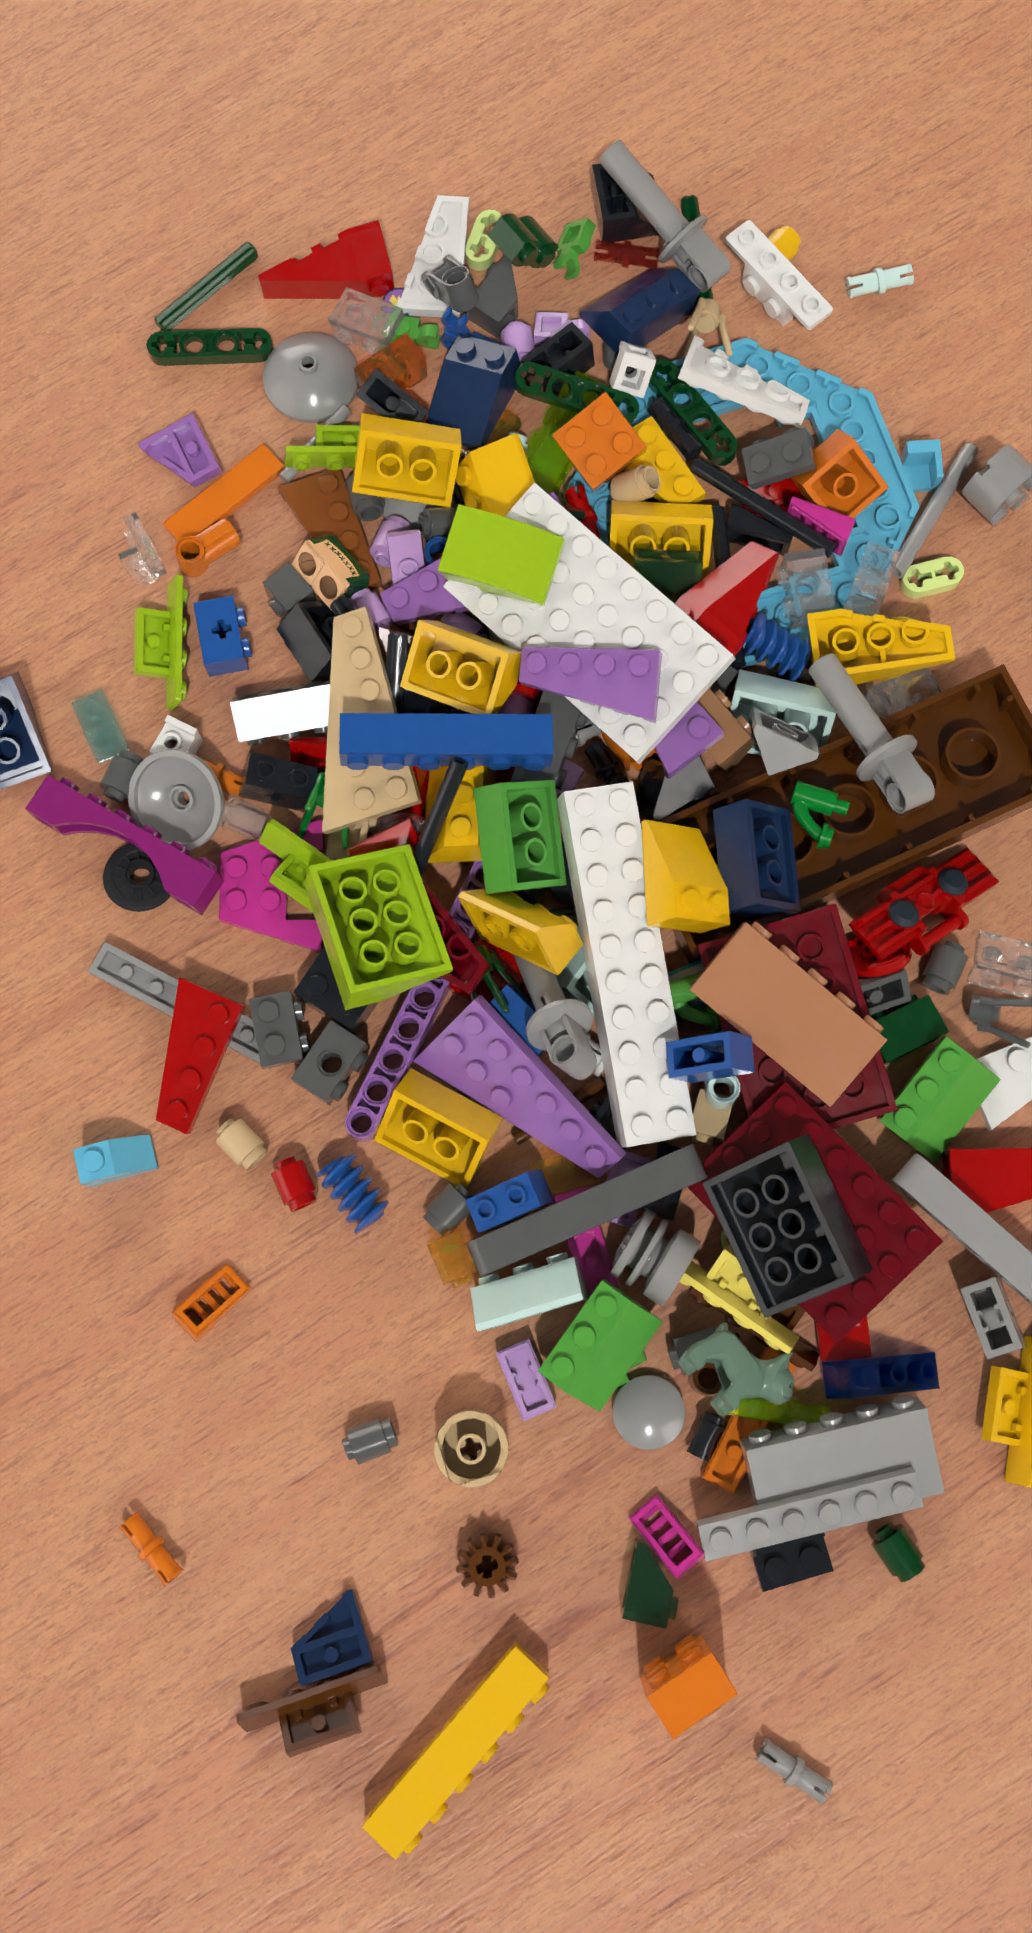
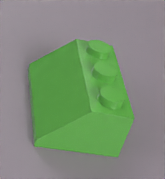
M555 780L507 782L473 788L486 894L567 885Z
M942 1036L894 1097L898 1110L880 1115L878 1120L935 1163L1001 1079L947 1036Z
M603 1278L538 1372L567 1394L600 1412L663 1321Z

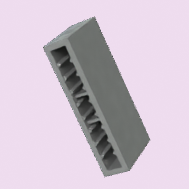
M903 1395L893 1398L891 1400L892 1403L880 1406L864 1404L857 1407L856 1411L846 1414L831 1412L822 1415L820 1420L808 1423L805 1421H793L787 1423L783 1429L774 1431L759 1429L752 1431L748 1434V1437L741 1438L740 1443L754 1506L911 1466L916 1471L922 1498L945 1493L926 1406L917 1397Z

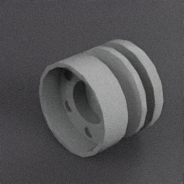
M647 1209L645 1214L632 1224L615 1253L613 1268L609 1275L617 1279L624 1267L628 1266L632 1271L625 1284L631 1286L640 1275L646 1277L647 1280L643 1287L642 1295L658 1305L664 1306L689 1266L701 1241L682 1229L677 1231L670 1240L665 1239L663 1236L668 1221L663 1218L655 1232L650 1230L648 1227L655 1213Z

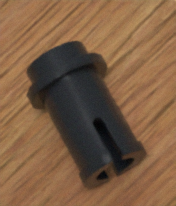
M705 1411L704 1416H699L698 1418L701 1422L687 1451L702 1460L708 1461L720 1431L725 1432L726 1428L723 1425L726 1420L709 1411Z

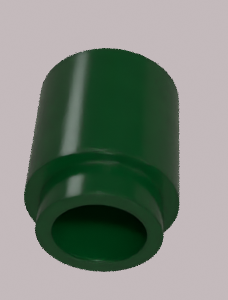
M889 1522L874 1532L873 1535L876 1539L872 1542V1547L891 1575L897 1576L900 1582L910 1580L925 1568V1564L921 1560L923 1557L922 1553L902 1524L894 1526L892 1522Z

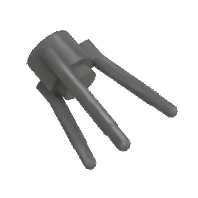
M973 994L969 1021L978 1023L977 1031L989 1032L1025 1048L1031 1046L1030 1042L991 1025V1023L999 1022L1002 1006L1032 1007V999L995 998Z

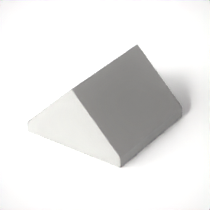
M755 707L752 708L750 714L753 732L768 776L817 760L820 753L815 735Z

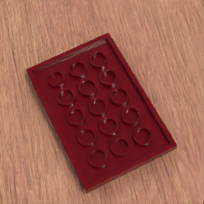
M836 903L761 925L772 934L768 939L769 942L778 949L785 945L800 958L796 964L805 972L812 968L828 981L824 987L834 996L840 991L854 1002L856 1006L852 1011L859 1017L864 1019L866 1015H869ZM733 934L697 944L704 969ZM718 1014L723 1032L731 1031L742 1034ZM753 1042L755 1073L736 1076L740 1082V1090L748 1117L785 1082L832 1129L898 1110L880 1050L831 1107Z
M785 1082L702 1163L708 1178L687 1188L718 1219L702 1184L703 1182L788 1141L806 1134L810 1135L874 1270L851 1283L799 1304L838 1343L944 1241Z

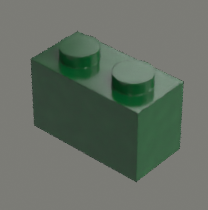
M914 994L911 996V1001L898 1005V1010L890 1014L883 1010L870 1016L884 1028L880 1033L887 1039L886 1043L880 1048L884 1065L942 1038V1036L949 1032L929 995L918 999L917 995Z

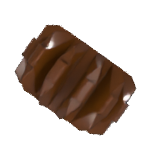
M481 1532L480 1546L470 1537L466 1543L473 1553L466 1550H459L458 1557L469 1563L457 1565L456 1572L461 1574L470 1573L463 1579L461 1584L465 1588L475 1581L477 1584L474 1588V1596L478 1597L481 1594L482 1586H487L488 1597L494 1598L495 1584L504 1593L509 1590L508 1584L503 1577L510 1580H516L517 1573L506 1567L517 1565L519 1558L517 1556L505 1557L513 1549V1544L509 1542L500 1549L498 1546L502 1535L496 1533L494 1536L493 1544H488L487 1533ZM485 1555L491 1556V1561L496 1559L498 1565L493 1566L491 1574H485L484 1568L479 1570L477 1565L482 1563L483 1556Z

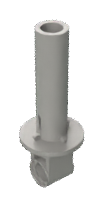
M621 140L613 143L602 154L599 163L665 241L663 245L665 249L659 255L658 260L661 263H665L672 258L685 275L700 289V292H706L730 272L728 258L702 230L708 218L703 214L689 223Z
M827 654L814 662L809 668V674L866 756L856 771L858 778L861 781L874 779L887 798L890 807L899 814L932 801L935 795L933 782L924 773L912 755L917 746L915 737L913 735H903L895 739L892 738L835 654Z
M513 954L536 1010L526 1026V1035L529 1042L535 1048L547 1051L551 1062L574 1079L582 1080L592 1074L597 1063L596 1055L586 1035L593 1023L590 1008L582 1001L566 999L555 974Z

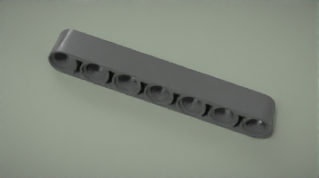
M691 1144L466 1243L477 1271L480 1277L700 1182L708 1178L694 1145Z

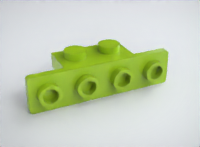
M316 425V446H286L285 467L301 471L310 468H327L329 470L354 468L360 425Z
M177 574L167 586V611L137 607L134 611L133 675L166 679V710L172 711L181 701H184L186 696V682L182 681V670L186 665L187 652L185 649H182V638L185 637L187 631V620L183 618V607L187 601V588L183 587V575Z
M271 819L267 823L259 843L284 861L274 871L269 882L313 912L304 885L308 866L333 860L291 832L287 827Z

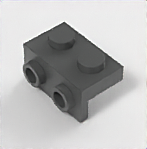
M792 428L785 431L783 435L772 439H759L754 441L751 446L742 448L748 485L752 490L816 469L812 450L814 440L807 428Z
M291 991L249 999L262 1069L295 1062L301 1064L306 1057L305 1054H308L311 1049L307 1033L301 1034L299 1020L305 1019L301 999L295 1000Z

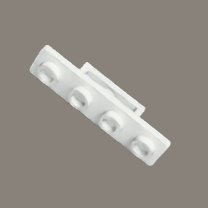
M747 220L726 236V244L745 263L742 277L745 290L764 305L766 313L771 318H776L784 326L795 316L807 330H811L832 314L833 307L752 221Z

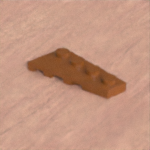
M327 470L278 486L280 495L288 503L295 517L303 525L311 539L333 535L368 573L369 585L367 588L371 591L382 587L357 515L353 512L341 470Z

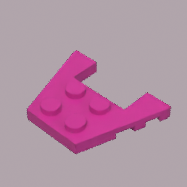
M323 820L309 823L303 840L321 853H324ZM299 827L290 829V831L297 835ZM259 840L221 852L220 877L224 883L220 887L219 920L222 923L260 935L264 934L282 940V942L292 945L296 944L320 953L323 949V940L316 920H288V895L269 882L274 871L284 860L261 845Z

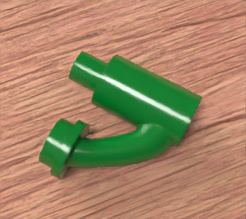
M797 780L790 801L793 813L800 825L817 841L816 848L821 849L823 847L828 849L835 829L828 827L829 824L824 823L821 828L811 817L808 810L831 816L832 812L846 816L850 802L838 799L837 792Z

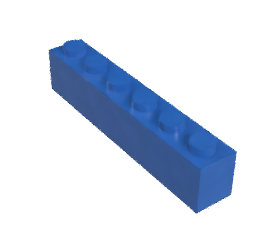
M340 713L341 766H347L352 770H364L368 766H383L387 770H400L404 766H418L422 770H436L439 766H449L452 757H459L468 762L467 770H471L475 766H489L490 769L498 771L507 770L510 766H524L525 769L531 771L542 770L545 766H551L553 759V714Z

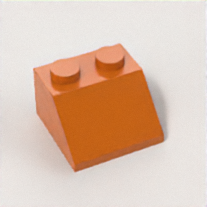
M840 429L832 433L813 451L816 465L815 470L790 478L808 502L851 518H855L889 488L856 440Z

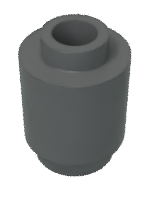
M353 473L346 481L353 512L358 515L360 520L366 522L380 518L384 513V497L353 493Z
M457 507L425 508L423 515L418 517V529L421 532V536L424 535L427 542L431 538L438 536L448 538Z
M121 750L119 755H114L100 783V786L105 789L103 794L119 803H122L123 799L128 800L131 777L137 766L144 759L127 750Z
M945 941L944 944H936L923 972L925 978L922 984L936 993L948 995L951 989H955L969 959L964 954L965 949L951 941Z
M449 1183L426 1207L428 1211L423 1218L442 1236L448 1231L453 1232L470 1214L465 1200L474 1195L461 1183L456 1187Z
M378 1417L346 1430L348 1437L342 1439L349 1461L356 1459L358 1465L392 1452L391 1448L399 1445L389 1417L383 1420Z

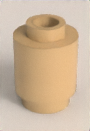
M639 465L612 478L611 496L615 501L641 502L649 499L660 489V476L652 466Z
M231 1118L216 1131V1134L219 1136L216 1144L238 1167L243 1166L247 1171L255 1167L268 1153L263 1147L265 1142L242 1118L236 1121Z

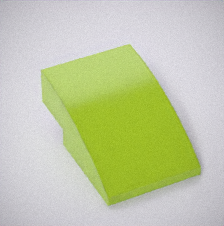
M458 504L437 571L448 580L477 586L484 592L545 606L565 539L511 518Z

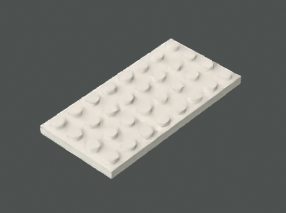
M534 482L504 517L529 524L565 539L545 606L484 592L477 586L448 580L443 587L509 647L522 651V647L660 650L662 661L656 723L564 696L640 765L730 666L735 657Z

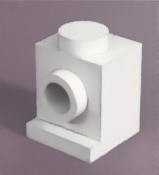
M621 341L619 345L620 350L609 380L611 387L629 393L632 396L644 398L656 358L651 349ZM627 366L635 368L634 372L626 374Z
M167 715L164 720L166 723L151 747L150 754L169 749L174 740L178 743L172 749L184 750L195 755L203 742L199 731Z

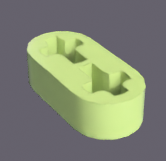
M485 210L478 215L466 243V262L475 271H483L491 267L499 248L485 234V227H489L490 223L496 224L500 216H502L496 210ZM481 246H484L485 254H481L479 258L475 257L474 254H478Z
M943 557L911 565L900 580V589L905 596L912 599L953 590L963 578L964 567L954 557ZM944 568L947 569L948 573L954 572V575L950 580L947 575H939L942 573ZM912 576H915L916 580L925 579L920 587H917L915 583H909Z

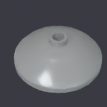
M320 332L299 333L285 339L272 350L263 370L264 389L273 407L285 417L303 423L326 421L342 404L348 407L356 396L360 380L358 364L352 351L336 337ZM306 364H314L310 368L304 367Z
M179 749L159 751L146 757L137 766L131 777L128 803L136 826L142 829L144 825H148L162 835V841L169 845L172 841H176L189 851L204 845L218 830L224 811L222 788L213 770L198 756ZM185 792L189 795V803L184 799Z

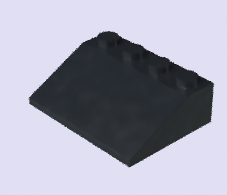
M809 1134L788 1141L702 1183L764 1318L844 1286L874 1271Z

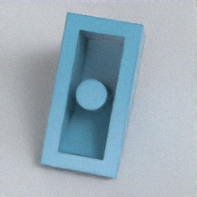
M150 1134L110 1139L73 1149L80 1184L90 1188L159 1169Z

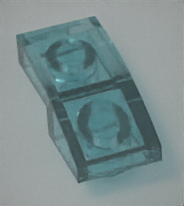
M102 689L71 703L98 764L114 757V755H119L121 750H129Z

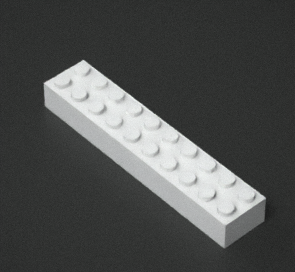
M633 781L564 791L557 798L558 813L580 937L584 944L582 948L617 1143L621 1147L627 1148L696 1135L688 1084L685 1081L668 1077L666 1042L679 1040L660 929L647 926L642 829Z

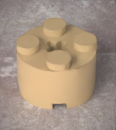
M473 1409L458 1412L450 1417L441 1426L434 1444V1456L441 1473L450 1481L467 1488L480 1487L493 1481L504 1468L509 1452L508 1437L502 1424L490 1413ZM467 1438H472L474 1443H481L482 1448L477 1451L478 1457L472 1458L470 1453H463L462 1448L466 1446Z

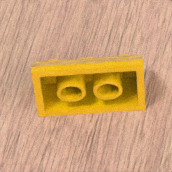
M361 413L352 492L451 507L462 446L460 429Z
M518 434L509 435L469 452L458 465L456 482L459 485L465 506L505 516L535 482Z
M611 501L609 547L646 580L698 583L708 575L713 529L712 505Z
M418 620L400 687L470 714H497L517 685L522 651L439 621Z
M439 766L436 770H429L425 822L448 766ZM475 766L471 770H466L428 863L482 861L473 788L495 784L496 770L490 769L489 766Z
M485 889L461 891L457 896L482 940L557 976L584 945L574 921L564 915L558 917L540 904L532 905L525 902L514 892H509V894L506 892L486 894Z
M411 1068L395 1088L374 1141L455 1185L461 1183L468 1188L496 1136L503 1117Z

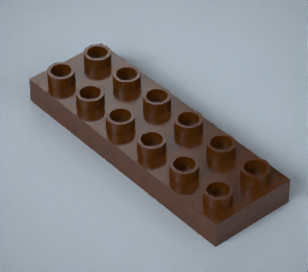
M1002 664L881 720L893 739L903 735H913L917 740V746L912 755L924 773L933 782L935 795L930 802L901 814L895 812L890 807L887 798L874 779L861 781L856 775L859 765L866 756L852 735L849 734L818 748L820 754L817 760L769 776L765 772L658 821L700 829L717 865L716 837L713 829L714 809L749 799L790 810L801 912L751 917L729 914L730 925L703 933L673 930L689 964L701 959L697 944L734 934L743 922H747L750 926L755 921L760 925L808 912L1032 808V714L1005 665ZM797 780L837 792L838 799L850 802L846 816L832 812L831 816L808 810L811 817L821 828L824 823L829 824L828 827L835 829L828 849L823 847L821 849L816 848L817 841L800 825L793 813L790 801Z

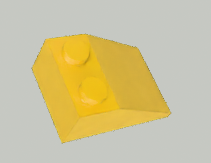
M651 820L641 821L647 926L703 933L730 925L728 889L700 829Z

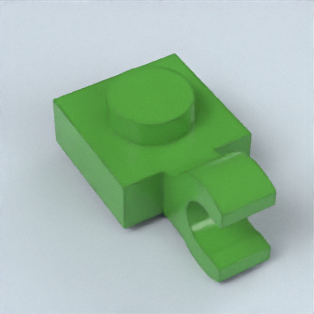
M589 218L567 223L559 240V248L556 250L559 256L554 261V269L558 270L566 266L567 272L564 277L566 280L574 279L578 276L580 272L578 255L586 253L591 244V238L596 225Z
M389 313L382 338L383 349L412 354L415 353L416 345L429 349H438L441 336L438 335L439 326L425 324L421 327L420 318Z

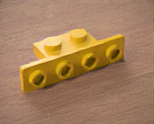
M1025 1336L1024 1339L1027 1347L1022 1348L1019 1371L991 1366L981 1439L1009 1445L1005 1482L1032 1488V1337Z

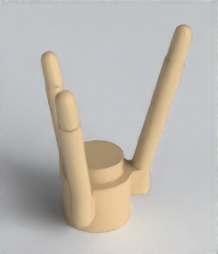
M710 298L698 299L695 312L688 325V330L691 331L682 358L687 356L694 335L698 336L699 332L710 333L717 327L720 329L726 355L732 356L731 343L726 327L727 316L720 314V305L715 300Z

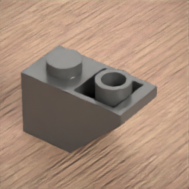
M506 256L498 264L494 263L489 268L485 281L479 288L475 287L479 295V301L474 308L468 310L470 321L499 340L501 339V331L507 324L514 322L518 317V296L512 263Z

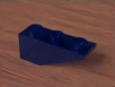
M935 1352L822 1362L826 1399L859 1398L940 1389Z

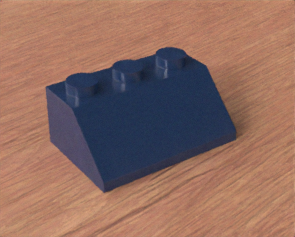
M679 268L648 269L582 310L579 316L618 355L621 341L643 347L689 318L700 289Z
M749 799L714 809L713 829L716 837L717 867L728 889L729 914L751 917L801 912L790 810Z

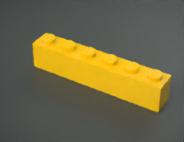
M515 1641L367 1814L362 1828L395 1860L403 1851L409 1855L423 1837L420 1833L421 1829L428 1821L434 1825L448 1808L445 1801L454 1790L460 1794L474 1777L471 1770L480 1760L486 1764L499 1748V1745L496 1743L498 1738L505 1730L511 1734L524 1718L521 1711L530 1701L536 1704L545 1695L550 1687L546 1683L549 1679V1672Z

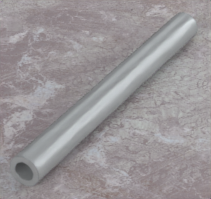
M965 443L891 564L889 573L893 577L899 579L904 577L977 455L978 448L974 444Z

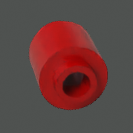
M292 1156L275 1164L276 1171L271 1173V1176L284 1206L288 1205L290 1211L295 1212L317 1201L314 1194L317 1190L304 1160L296 1161L295 1157Z

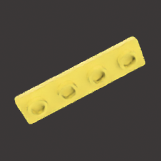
M727 1245L709 1273L693 1261L690 1262L679 1281L680 1283L694 1287L703 1294L704 1299L709 1304L715 1307H722L728 1311L740 1326L746 1329L752 1328L764 1337V1341L771 1348L784 1351L787 1354L791 1352L799 1337L772 1317L764 1318L736 1255L730 1246Z

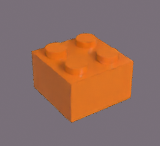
M606 392L552 434L556 444L593 493L643 455L647 449L646 445Z

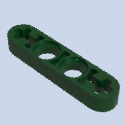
M261 328L160 331L152 334L146 344L151 360L161 366L261 363L267 360L274 349L270 334ZM226 340L234 342L235 346L230 352L224 353L218 350L221 342ZM196 341L203 344L201 351L192 354L186 351L187 345L191 342ZM240 341H244L245 351H242ZM262 341L263 344H261L260 349L255 350L256 342ZM176 343L179 344L180 353L176 352L178 350ZM166 344L167 347L164 348V353H158L161 345Z
M667 359L656 360L648 383L650 389L658 398L664 397L672 410L679 417H683L686 420V426L704 446L701 451L713 464L718 466L730 464L735 459L738 448L735 436L694 387L689 386L685 381L678 379L680 370L672 361ZM659 372L661 375L668 373V382L663 377L657 379V373ZM678 394H685L690 397L691 403L681 407L675 404L673 398ZM698 418H705L710 421L711 427L708 430L700 431L694 427L693 422ZM717 443L721 447H724L726 445L729 446L728 452L726 453L723 450L717 452Z
M526 362L520 365L514 376L513 384L519 394L577 414L587 407L583 400V395L587 392H595L598 396L606 392L617 407L621 403L627 404L626 409L631 413H627L625 418L629 424L633 423L639 413L638 401L629 393L534 362ZM527 372L532 373L533 380L537 381L533 382L531 387L526 386L525 379L522 378L527 375ZM545 377L550 378L545 387V392L540 391L543 385L541 383H543ZM558 381L566 383L570 390L569 395L564 398L555 396L552 391V384Z

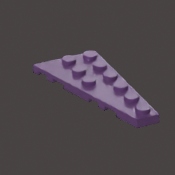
M482 995L474 999L413 1060L418 1065L597 1178H600L626 1154L623 1148Z

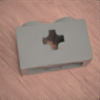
M993 1277L960 1289L987 1360L1027 1347L1000 1277Z

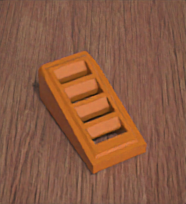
M226 1263L172 1311L173 1318L197 1343L251 1288ZM223 1278L236 1290L232 1296L219 1283ZM212 1289L225 1301L221 1306L209 1294ZM202 1299L214 1311L210 1316L198 1304ZM190 1310L202 1320L199 1326L187 1315Z

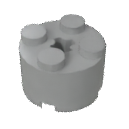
M1010 445L1003 447L986 462L988 465L982 472L979 473L977 471L962 490L966 500L993 527L997 526L1009 513L1007 509L1017 510L1029 497L1025 492L1032 490V465Z

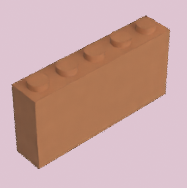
M755 921L750 926L747 922H743L688 989L743 1035L752 1036V1042L831 1107L886 1043L887 1039L880 1034L884 1028L869 1015L862 1019L853 1012L852 1009L856 1004L840 991L835 996L824 987L828 981L811 968L808 972H805L796 963L800 958L785 945L778 949L769 942L768 939L772 934Z

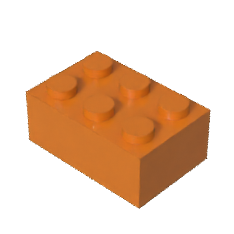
M691 1634L680 1640L674 1646L676 1652L666 1659L658 1656L643 1667L645 1673L640 1676L646 1698L672 1739L678 1737L738 1694L701 1634L696 1638Z

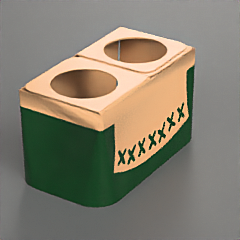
M333 535L306 540L291 564L329 608L335 599L343 595L350 599L356 592L367 588L369 585L368 573ZM313 558L315 559V560H313V561L304 562V561H307V560H310V559H313Z

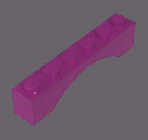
M47 775L25 808L36 820L63 836L77 833H99L117 837L133 844L150 857L160 875L164 890L175 901L201 916L203 915L224 883L223 879L216 872L218 867L204 857H200L198 861L190 857V851L176 841H172L170 845L162 841V835L148 825H144L142 829L134 825V819L120 809H116L113 813L105 808L107 803L96 795L89 793L86 797L78 792L80 788L68 779L62 777L58 781Z

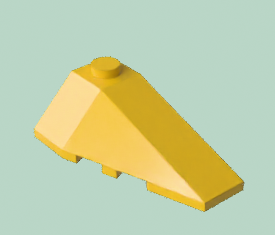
M846 609L807 614L809 642L811 645V665L821 657L833 653L856 685L955 661L951 626L910 619L907 621L885 618V615L874 614L869 616L853 613V610Z

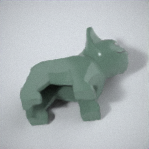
M721 1323L714 1333L704 1340L692 1344L677 1362L688 1376L696 1370L703 1368L705 1363L714 1364L722 1386L710 1401V1404L720 1416L727 1415L729 1412L736 1410L740 1405V1400L760 1397L774 1404H782L792 1398V1388L795 1381L788 1366L793 1353L787 1354L784 1352L772 1359L760 1360L751 1354L735 1334L728 1331L727 1323Z

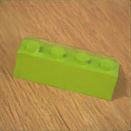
M410 844L308 866L304 885L345 1010L383 1001L453 971Z

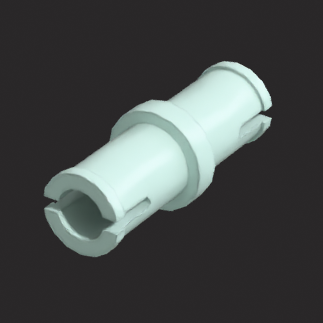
M908 263L885 270L879 267L874 268L872 273L846 277V287L859 284L858 288L846 290L848 298L851 299L874 292L877 295L885 294L888 289L913 285L914 275L900 278L902 274L913 272L911 264Z

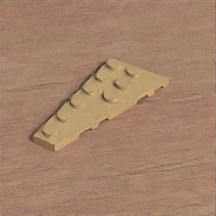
M366 606L336 616L333 620L322 832L325 834L422 803L412 766H404L400 770H387L383 766H368L364 770H352L347 766H341L340 713H397L370 610Z

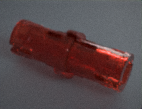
M598 239L596 241L595 249L608 250V253L595 252L594 261L619 263L622 264L623 268L634 265L657 269L658 260L646 259L645 256L659 257L660 248L634 246L630 241H625V244L600 241Z

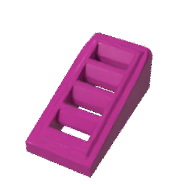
M792 497L787 512L836 542L837 546L834 553L842 556L855 519Z
M657 1494L629 1518L676 1579L682 1578L705 1558L703 1550ZM659 1509L663 1515L646 1528L643 1522ZM669 1521L673 1527L656 1540L653 1534ZM679 1534L682 1540L666 1552L663 1546ZM689 1546L692 1552L676 1565L672 1559Z

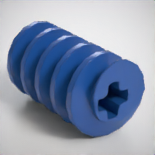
M756 613L755 618L750 619L746 629L748 636L745 641L744 654L749 655L756 649L755 660L757 662L768 656L766 661L767 668L771 669L778 662L777 674L783 675L789 669L788 680L795 681L809 661L810 642L804 639L800 640L799 636L795 633L789 634L787 628L783 626L778 627L776 621L772 619L767 620L766 615L763 613Z
M354 1153L334 1160L321 1169L315 1177L327 1175L322 1182V1187L327 1189L335 1186L330 1194L331 1200L343 1198L338 1206V1210L340 1212L351 1210L346 1221L349 1224L360 1222L354 1230V1233L358 1234L384 1215L383 1211L389 1202L388 1200L375 1201L381 1190L378 1188L368 1191L367 1187L373 1179L372 1177L359 1178L365 1167L363 1165L351 1167L352 1162L357 1157Z

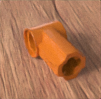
M224 518L196 536H185L177 541L175 555L179 568L188 577H199L206 572L210 563L241 545V540L229 520ZM189 554H198L195 559H185Z

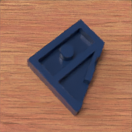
M354 1589L347 1590L342 1595V1598L327 1613L322 1615L314 1624V1627L290 1648L301 1687L374 1662Z

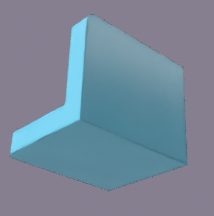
M940 439L906 442L901 454V463L914 492L936 491L943 479L944 472Z

